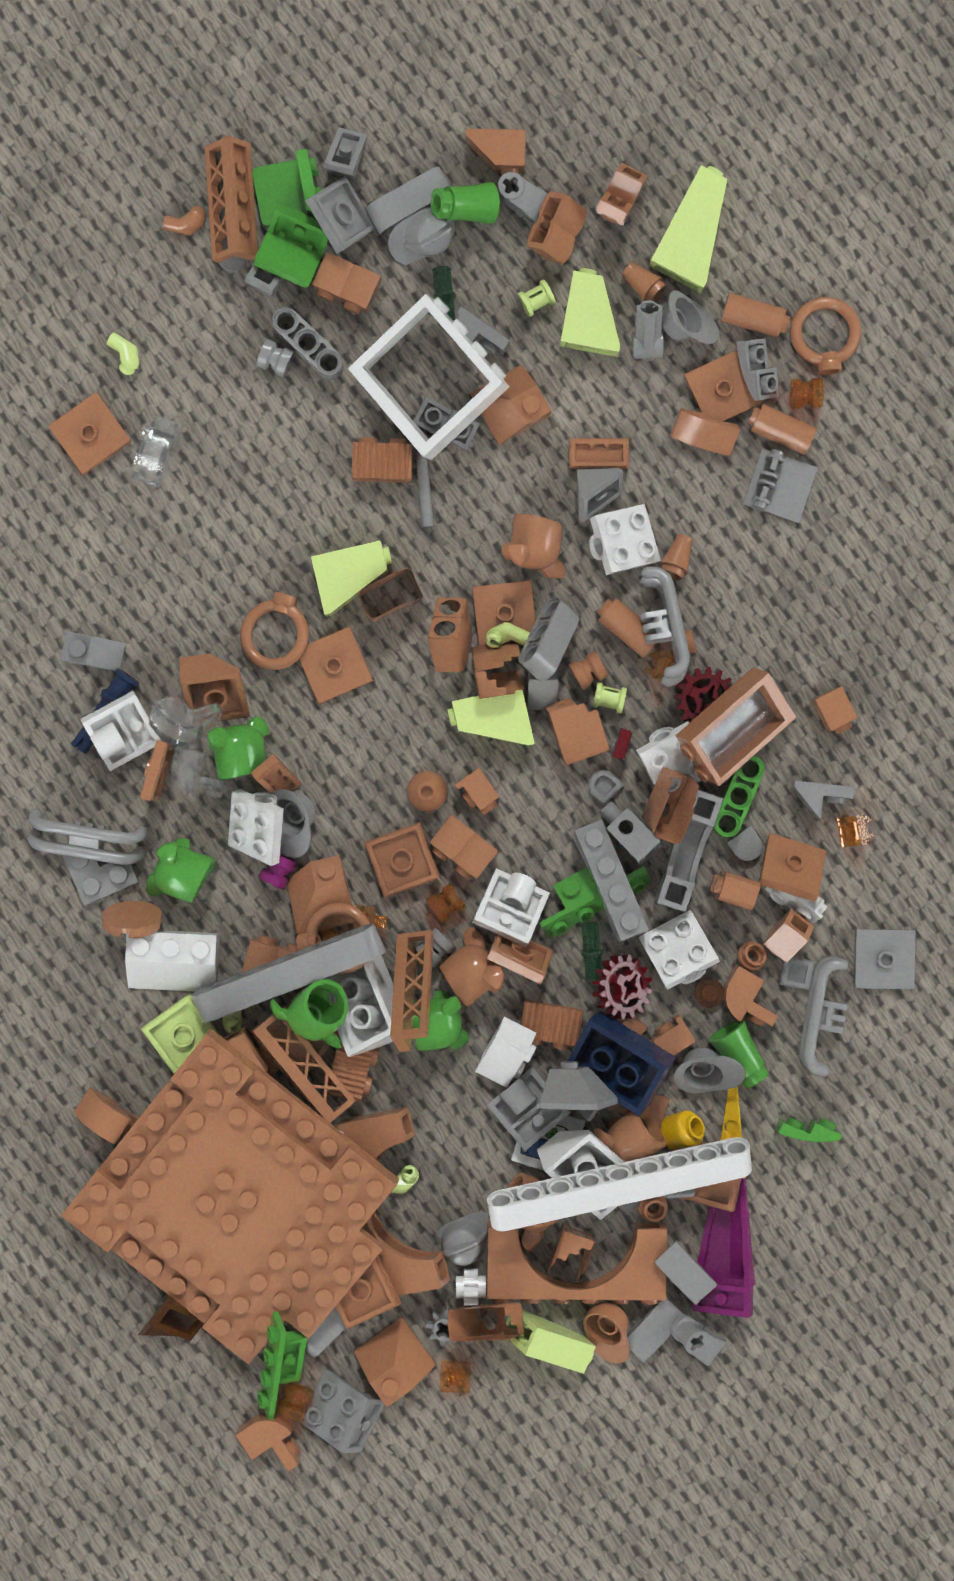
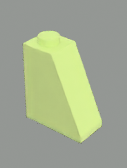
M587 268L573 271L560 347L618 357L620 342L603 276L597 275V271Z
M381 540L311 556L324 615L326 617L332 616L357 597L362 589L372 585L388 573L387 565L392 564L389 547H382Z
M516 690L515 694L483 699H479V696L460 699L452 701L453 708L447 709L451 726L457 725L459 732L527 746L535 744L523 690Z
M522 1309L524 1334L509 1340L526 1356L584 1374L588 1364L593 1359L596 1346L585 1336ZM509 1316L506 1325L510 1329H516L517 1325H511V1317Z

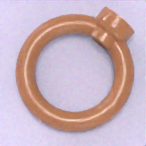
M833 297L815 298L802 305L795 313L790 326L791 342L800 357L818 366L819 375L837 374L842 371V362L851 357L859 345L861 339L860 321L855 311L844 301ZM820 309H831L840 313L846 319L849 326V338L841 350L819 354L808 348L802 337V326L805 319L812 312Z
M275 592L273 600L256 605L246 615L241 626L240 641L248 659L258 667L267 670L284 669L294 664L303 655L309 640V629L303 613L296 607L298 598ZM273 611L288 615L294 621L297 628V639L294 647L289 653L280 658H268L261 655L255 649L252 641V631L257 620L264 614Z
M345 903L325 905L313 914L308 922L306 932L297 935V950L299 951L321 942L318 929L321 923L330 916H347L355 921L359 927L369 924L370 921L363 912L352 905ZM365 963L347 969L345 971L339 972L337 974L352 973L360 969Z

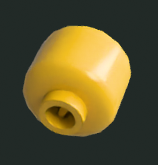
M683 1110L666 1116L661 1123L660 1132L666 1140V1147L671 1151L700 1145L705 1133V1127L701 1118L694 1112Z

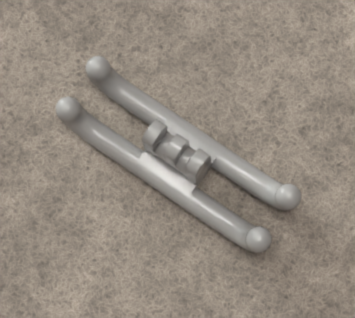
M646 567L642 570L643 577L640 579V584L644 588L653 587L660 592L664 609L642 613L640 619L641 622L653 621V623L642 626L643 633L656 632V634L645 636L646 644L671 641L676 664L665 668L663 671L664 676L661 679L662 684L669 687L678 684L685 678L690 663V653L671 575L659 567Z
M33 809L29 813L28 820L32 827L36 829L29 832L28 843L38 851L123 865L135 864L145 856L146 851L142 846L136 847L130 853L99 849L102 841L118 844H135L142 841L147 835V829L144 826L137 827L134 832L126 833L106 830L105 825L93 828L94 824L92 823L82 826L80 821H76L75 824L45 820L41 818V812L38 809ZM38 830L68 835L69 844L42 840Z
M827 957L820 960L812 973L799 1047V1057L802 1064L808 1070L819 1076H827L830 1069L823 1062L816 1061L815 1059L818 1032L823 1030L843 1034L844 1028L833 1025V1020L845 1022L846 1016L835 1014V1009L847 1010L848 1004L824 1000L829 974L834 970L844 971L848 968V962L840 957Z

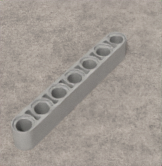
M369 923L208 985L194 992L191 997L203 1022L208 1023L371 961L383 955L386 949L374 923Z

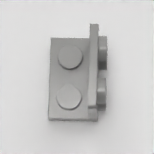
M325 1370L300 1422L341 1453H359L362 1451L385 1404L377 1393H362L334 1372Z

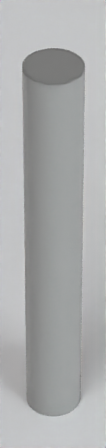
M415 448L422 528L434 527L428 459L424 458Z

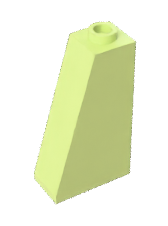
M702 165L700 166L649 264V267L700 294L708 278L727 184V178L723 177V173L712 166L707 168Z

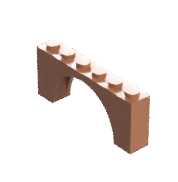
M409 1107L351 1117L333 1125L338 1130L344 1132L345 1136L378 1162L390 1147L404 1143L415 1136ZM376 1211L362 1227L384 1245L379 1257L397 1295L441 1289L450 1281L443 1251L428 1252L405 1245L385 1228Z
M487 1221V1299H493L495 1303H509L511 1299H522V1302L528 1304L539 1303L540 1299L552 1300L556 1304H567L570 1300H582V1303L597 1304L599 1300H611L614 1304H628L629 1300H641L643 1304L654 1305L658 1304L659 1301H666L667 1275L654 1262L667 1249L665 1223L635 1222L630 1247L615 1268L604 1276L592 1281L572 1283L554 1279L540 1271L524 1252L519 1239L518 1229L497 1231L492 1228L490 1221Z

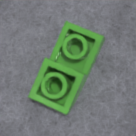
M788 1117L787 1121L779 1118L775 1127L779 1134L810 1142L838 1141L842 1137V1134L835 1129L837 1124L821 1117L819 1122L811 1119L807 1129H803L805 1123L792 1117Z

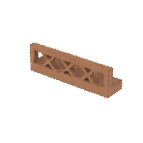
M227 136L205 146L212 261L217 263L234 256L251 261L255 259L258 252L251 143ZM221 151L222 158L217 166L216 152ZM223 178L224 186L220 194H218V185ZM223 207H225L226 215L221 223L220 213ZM226 235L228 249L222 251V242Z
M432 930L397 934L390 1037L399 1052L411 1051L412 1039L428 1037L434 938ZM425 941V946L417 953L414 942ZM419 964L423 967V972L415 978L416 965ZM417 989L422 993V997L414 1004V994ZM414 1015L420 1018V1028L412 1029Z
M272 1014L249 1033L310 1108L331 1123L356 1100L310 1043L293 1032L288 1021L281 1020L286 1025L285 1039L274 1038L266 1028L278 1019ZM290 1033H292L297 1040H290ZM278 1042H283V1043H285V1048H284V1050H283V1048L278 1044ZM289 1043L301 1044L305 1049L304 1062L292 1061L288 1056ZM309 1055L316 1063H309ZM296 1065L304 1066L303 1073ZM308 1066L321 1068L324 1072L323 1086L312 1085L307 1079ZM328 1078L334 1084L335 1087L328 1086ZM315 1088L323 1089L322 1096ZM327 1089L339 1090L346 1099L334 1111L326 1102Z

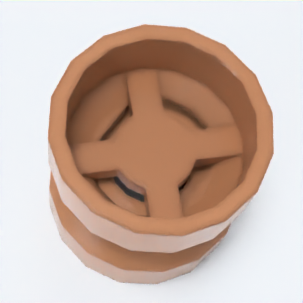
M595 651L587 654L586 658L581 662L575 661L568 665L581 690L590 687L591 682L596 679L602 680L608 677V673Z

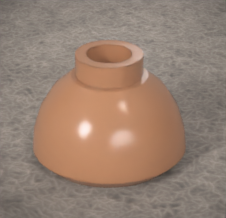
M433 771L417 773L411 778L407 786L409 802L417 810L423 812H432L439 809L445 803L448 796V787L445 780Z

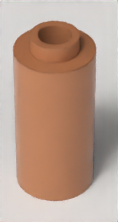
M729 292L721 322L778 338L780 333H786L790 316L785 315V308Z
M762 404L760 409L754 407L747 422L752 425L751 432L802 455L806 454L817 430L816 427L765 404Z
M616 598L613 602L607 599L597 611L601 615L598 621L642 658L654 647L655 644H646L645 636L656 634V632L643 633L642 626L647 623L641 622L640 617L619 599Z

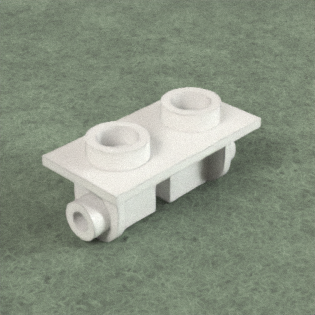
M769 887L765 888V890L771 893L770 896L776 903L786 905L790 909L792 908L811 924L820 920L823 917L822 913L827 908L824 900L819 896L816 902Z

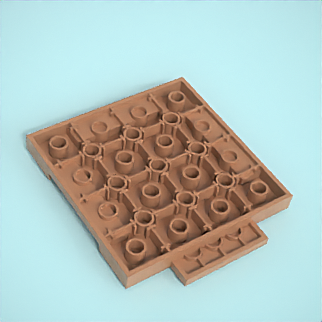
M210 1029L61 1216L107 1253L110 1250L115 1252L166 1294L184 1306L204 1323L202 1328L249 1365L268 1342L267 1326H271L272 1312H279L283 1323L287 1321L309 1339L383 1250L384 1245L362 1227L397 1186L399 1178L214 1030Z

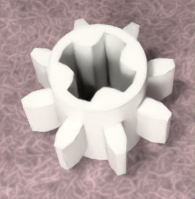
M464 1269V1276H456V1298H464V1306H478V1298H486V1276H478V1269Z

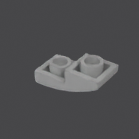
M766 338L736 342L742 374L754 401L779 397L777 367L768 368Z
M426 396L413 421L419 428L434 435L458 411L450 410ZM473 421L450 444L466 451L480 424Z
M677 1240L654 1261L695 1305L718 1285Z
M667 1298L666 1301H659L658 1304H654L645 1317L638 1319L627 1333L631 1353L641 1362H645L671 1335L670 1329L673 1322L680 1316H684V1314Z

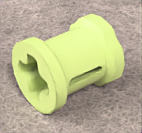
M544 279L533 289L525 293L522 291L517 293L529 317L534 315V311L545 305H554L556 303L554 295Z
M598 682L592 707L598 708V706L615 709L617 713L621 714L627 688L622 687L620 690L603 686L602 683Z

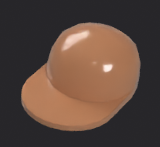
M600 1302L592 1306L584 1318L583 1325L587 1339L596 1346L594 1351L608 1362H625L631 1353L627 1338L629 1329L628 1316L619 1306L609 1302Z

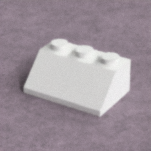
M158 930L149 936L141 938H129V934H126L125 964L128 988L198 991L201 988L218 982L220 933Z
M382 955L366 962L360 969L352 973L334 974L324 978L335 980L342 986L347 996V1016L337 1031L348 1057L393 1042L390 1037L394 984ZM329 991L330 1000L335 1004L336 997Z
M589 1130L559 1131L537 1149L544 1171L552 1178L624 1162ZM617 1206L593 1211L592 1213L601 1220Z

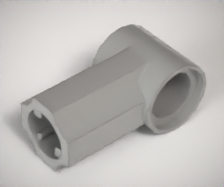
M652 300L643 301L640 305L636 306L635 332H632V341L634 342L633 359L663 358V332L661 331L663 310L662 305Z

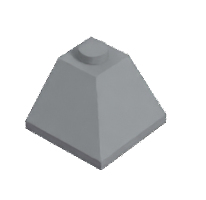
M578 1061L560 1062V1067L549 1070L540 1100V1109L600 1110L618 1104V1098L589 1067H578Z

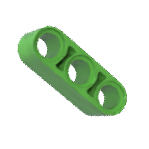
M756 756L749 759V761L756 765L754 776L746 777L742 772V767H740L728 780L721 797L723 801L713 830L719 836L732 837L741 829L764 774V764ZM735 788L742 789L745 794L744 801L739 805L734 804L730 798L731 792ZM724 815H729L734 823L732 829L728 832H723L719 827V820Z

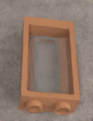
M753 667L675 736L681 744L679 748L682 754L695 765L694 772L697 777L705 783L708 781L720 786L788 726L796 716L770 673Z

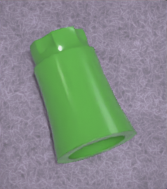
M485 182L476 185L436 188L432 192L430 205L432 214L438 219L474 221L491 225L498 217L500 198L496 185L493 182Z
M744 1019L741 1022L735 1020L710 1036L708 1041L721 1056L733 1058L741 1063L745 1069V1078L742 1082L744 1087H753L768 1077L769 1073L764 1066L765 1062L749 1034Z

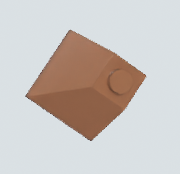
M522 365L505 373L506 377L503 380L510 387L481 413L498 445L540 423L551 415V409L540 389ZM486 385L470 393L471 397H475Z
M211 654L180 658V683L192 725L250 716L239 668Z
M339 855L309 862L288 879L287 887L297 935L306 932L309 920L323 906L332 903L352 905L345 869ZM333 915L321 923L318 931L355 921L344 915Z
M403 1317L397 1319L354 1350L370 1385L386 1407L411 1391L436 1366Z

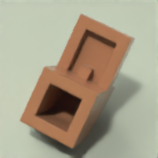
M621 163L615 171L607 191L600 199L596 213L609 222L618 223L623 226L648 175Z
M735 964L724 984L723 1000L727 1010L740 1022L746 1012L750 1014L747 1019L761 1027L765 1023L773 1027L778 1016L753 1001L764 980Z
M90 1087L73 1112L86 1127L113 1144L116 1141L120 1142L140 1117L122 1109L114 1099Z
M263 1413L238 1427L235 1436L251 1460L272 1447L288 1472L299 1464L300 1456L298 1454L301 1453V1450L294 1438H287V1436L292 1434L293 1425L285 1417L275 1414L274 1419L268 1420L266 1414Z

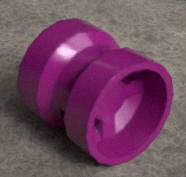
M280 854L279 863L273 866L268 865L269 868L261 869L258 878L285 890L288 884V879L285 875L293 872L298 863Z

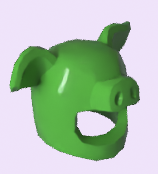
M254 717L246 725L217 727L207 733L209 748L214 751L217 779L229 780L251 774L254 769L267 759L263 736L269 735V727L262 717Z
M179 838L175 842L165 843L156 851L159 859L154 872L148 876L145 891L150 896H158L163 892L171 897L193 903L210 872L214 870L217 859L191 851L189 849V839Z
M322 979L311 983L297 994L288 1009L281 1008L274 999H271L270 1007L272 1013L278 1019L288 1021L290 1028L295 1034L311 1041L324 1040L328 1045L338 1049L341 1048L342 1041L334 1032L345 1021L348 1012V1001L342 986L335 980ZM329 991L336 997L335 1004L330 1000Z
M442 990L435 991L434 997L430 999L428 1037L415 1039L418 1051L439 1050L448 1047L451 1050H456L469 1042V1035L462 1029L459 1012L461 1003L456 996L450 997L448 992ZM416 1015L413 1016L412 1029L420 1028V1018Z

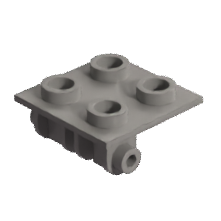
M762 448L743 505L799 524L818 467L783 456L782 451L776 449L769 451Z

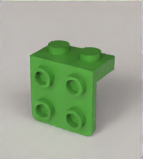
M307 149L295 151L297 160L260 166L253 169L252 176L260 218L265 227H269L278 202L315 218L305 200L320 192L321 187L315 188L313 177L319 176L315 157L309 158Z
M278 202L267 233L254 259V265L294 284L309 287L325 251L328 238L315 218Z

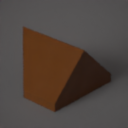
M168 1295L138 1335L178 1336L191 1341L204 1323Z

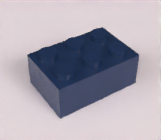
M599 1011L589 1019L568 1061H578V1067H589L616 1095L619 1104L640 1116L651 1105L676 1057L612 1017L606 1016L604 1012Z

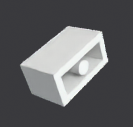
M504 1017L488 1043L475 1072L507 1088L513 1077L519 1079L526 1065L523 1061H530L536 1049V1046L532 1045L536 1032Z

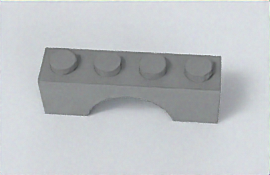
M699 790L695 795L696 802L692 809L694 811L693 817L680 844L673 843L654 899L656 903L686 912L695 885L698 865L723 798Z
M601 819L575 830L572 834L583 862L589 869L604 904L606 917L617 943L619 944L647 932L649 928L603 820Z

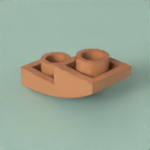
M680 408L670 435L672 438L689 445L730 456L740 428L737 424L710 419L706 413Z

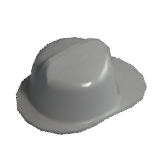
M431 206L421 209L401 220L393 227L388 239L390 254L396 261L408 265L422 258L442 253L448 248L451 238L454 236V221L438 219L432 214Z
M672 291L669 294L668 303L662 308V328L666 334L675 341L693 338L706 345L714 344L718 340L719 329L708 310L683 293Z
M286 789L276 790L272 794L277 797V806L284 809L280 851L288 857H301L308 851L311 845L310 825L315 818V807L302 790H295L293 792Z
M704 1047L689 1051L674 1073V1082L678 1088L694 1094L735 1088L745 1078V1069L741 1063L733 1058L721 1056L715 1051Z
M481 1211L471 1213L448 1222L440 1228L436 1235L440 1238L443 1254L447 1260L455 1265L467 1266L483 1259V1254L487 1247L486 1230L489 1213Z

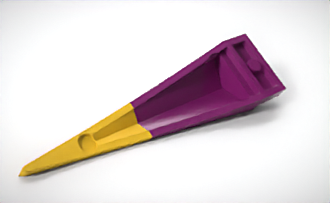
M738 1086L728 1089L721 1140L736 1137L742 1138ZM746 1177L741 1178L735 1211L730 1212L712 1206L708 1207L697 1262L718 1285L696 1305L693 1303L692 1311L745 1318L753 1316V1285H755Z

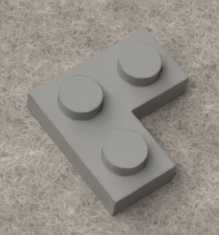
M62 855L84 906L140 882L132 864L107 863L101 866L99 861Z

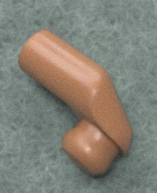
M194 206L181 219L166 215L163 222V230L182 235H192L204 225L206 211L200 206Z

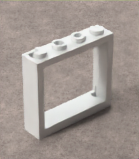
M425 294L348 369L424 458L432 460L510 386L503 380L506 377L503 370L496 363L491 366L484 358L488 354L477 341L472 343L465 336L469 332L458 319L453 321L446 314L450 310L439 297L433 299ZM428 312L433 315L490 381L430 439L369 370Z

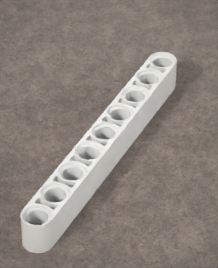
M729 1138L497 1190L487 1197L490 1223L492 1228L497 1231H509L743 1178L752 1171L750 1145L744 1138Z

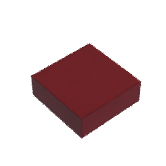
M619 729L611 757L619 760L625 759L632 736L630 730Z

